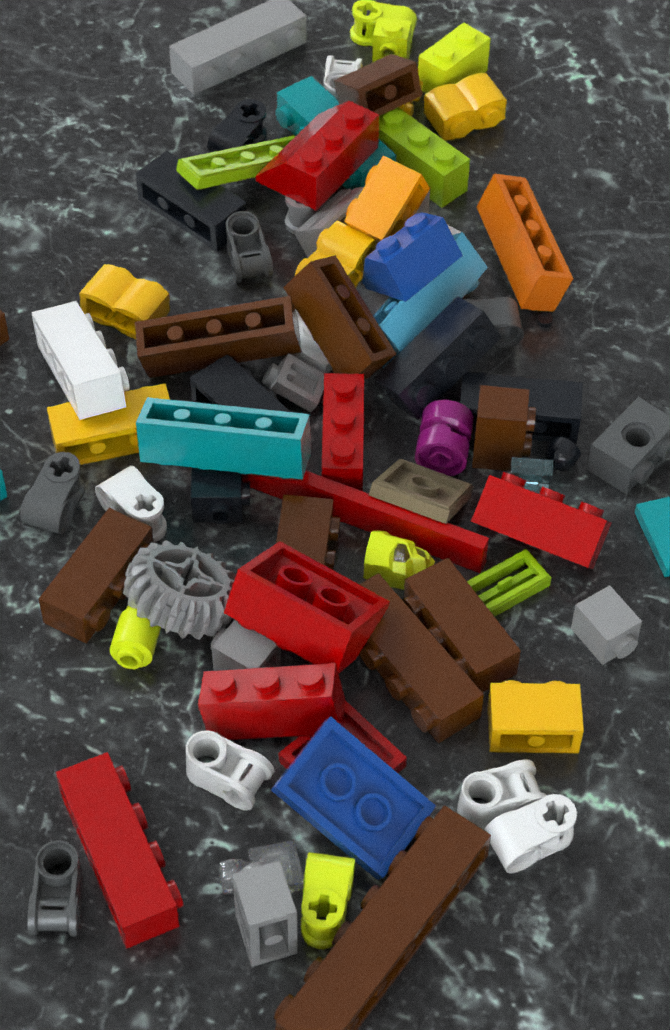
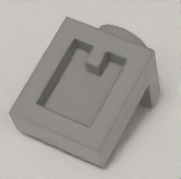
M288 353L279 365L274 363L270 365L263 377L262 384L270 388L275 395L279 394L307 411L312 412L318 405L324 390V373Z

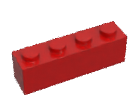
M108 752L57 771L56 777L60 795L126 949L180 927L177 909L184 906L181 894L175 881L172 879L166 882L160 870L166 867L164 857L156 840L150 843L147 841L143 830L148 829L147 820L139 802L131 805L126 793L131 791V786L123 766L115 768Z

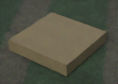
M399 459L372 482L369 496L446 524L471 499L474 486L407 460Z

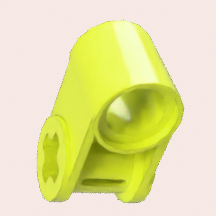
M359 0L352 6V15L355 21L350 29V38L356 44L373 46V33L378 17L412 21V42L417 16L410 8L379 3L373 0ZM367 10H370L369 16H366ZM363 29H366L365 36L362 35Z
M308 853L301 904V935L304 941L311 947L317 949L333 947V938L345 922L347 904L351 899L356 858ZM319 917H325L326 920H319Z

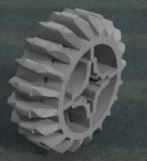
M166 540L162 545L151 542L148 548H140L134 556L132 563H129L125 573L126 579L123 594L128 597L127 605L137 609V617L150 620V627L160 626L165 629L166 634L169 631L176 632L183 639L187 634H191L194 638L200 640L204 634L214 637L217 631L224 627L226 628L231 622L232 618L224 614V610L235 580V573L225 570V562L214 560L213 553L205 554L199 551L198 546L193 549L186 547L183 542H180L178 545H173Z

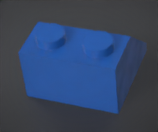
M424 212L415 214L406 220L405 226L397 233L378 242L375 247L376 249L365 257L362 280L365 289L406 302L463 255L443 217Z

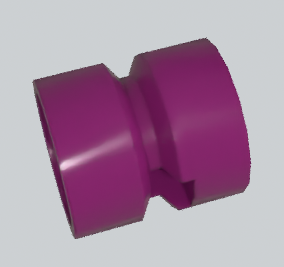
M445 399L427 404L423 410L420 435L417 440L415 451L416 463L448 476L461 473L467 465L469 442L474 423V416L471 410L464 404Z

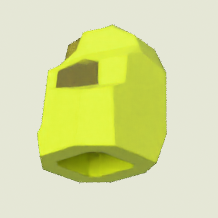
M372 531L366 549L363 578L369 579L379 573L390 587L404 590L406 578L434 565L435 561L426 550L416 547L413 541L392 536L386 531Z

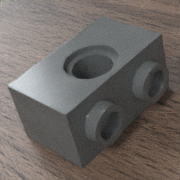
M638 397L591 444L587 470L626 495L637 483L644 484L652 474L655 464L660 459L666 460L670 457V416Z

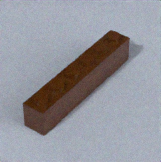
M445 805L435 818L431 816L426 817L415 834L414 839L416 842L408 852L401 850L393 859L388 869L389 877L382 886L374 885L367 892L360 906L362 911L353 923L349 920L345 921L338 929L332 941L334 947L325 959L317 957L309 966L303 979L305 982L304 986L296 996L289 994L280 1003L274 1014L276 1030H358L486 860L489 853L491 834Z

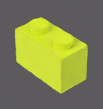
M463 23L420 54L418 75L419 80L423 81L422 91L428 93L438 86L457 84L470 75L485 73L488 70L490 37Z

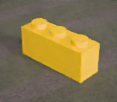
M166 383L125 391L126 408L79 420L70 402L47 407L56 453L69 452L78 458L80 465L139 453L136 429L137 418L147 397L170 400Z

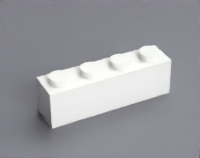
M77 301L31 312L37 345L79 420L126 408L124 391L129 390L126 371L124 367L118 368L112 348L106 349L102 332L100 330L95 331L90 313L84 314Z

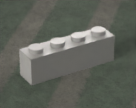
M269 0L170 45L171 73L193 95H196L305 44L306 15L290 0Z

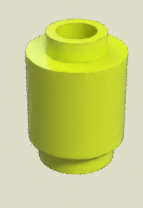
M127 606L126 610L119 616L109 651L112 658L120 666L127 669H137L149 665L154 655L161 627H150L149 619L137 617V609Z

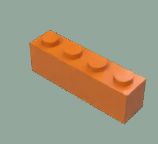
M493 174L476 208L521 309L554 312L573 281V276L527 179L524 177Z

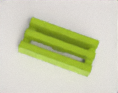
M527 549L467 581L476 593L525 565L529 567L513 577L508 576L499 581L495 587L478 595L494 617L544 590L551 584L552 577Z

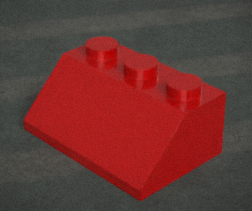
M349 100L318 114L256 175V181L317 211L377 150L379 114Z
M279 541L238 569L224 614L237 620L242 627L260 633L274 641L279 648L299 655L311 662L312 665L336 663L339 674L356 660L388 609L390 601Z

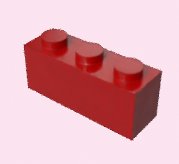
M324 373L322 476L363 491L364 374Z
M503 472L501 479L489 475L471 522L584 567L594 569L612 524L602 519L604 510L581 502L579 508L576 509L563 503L565 495L543 486L539 494L524 488L527 480L507 472Z
M336 663L204 671L198 707L206 731L216 732L228 740L314 735L330 716L343 726L345 696Z

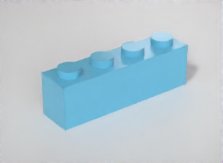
M463 232L453 235L463 255L408 301L405 302L389 297L373 315L396 352V355L382 366L383 368L457 296L463 298L480 284L478 279L488 266Z

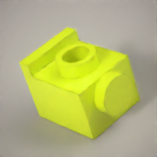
M377 18L373 33L372 62L390 54L409 59L412 21L396 18Z

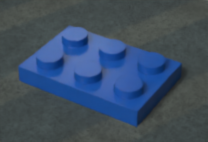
M331 716L323 722L271 789L272 792L350 858H356L355 862L376 880L385 877L395 856L407 847L426 817L430 816L436 807L434 803Z

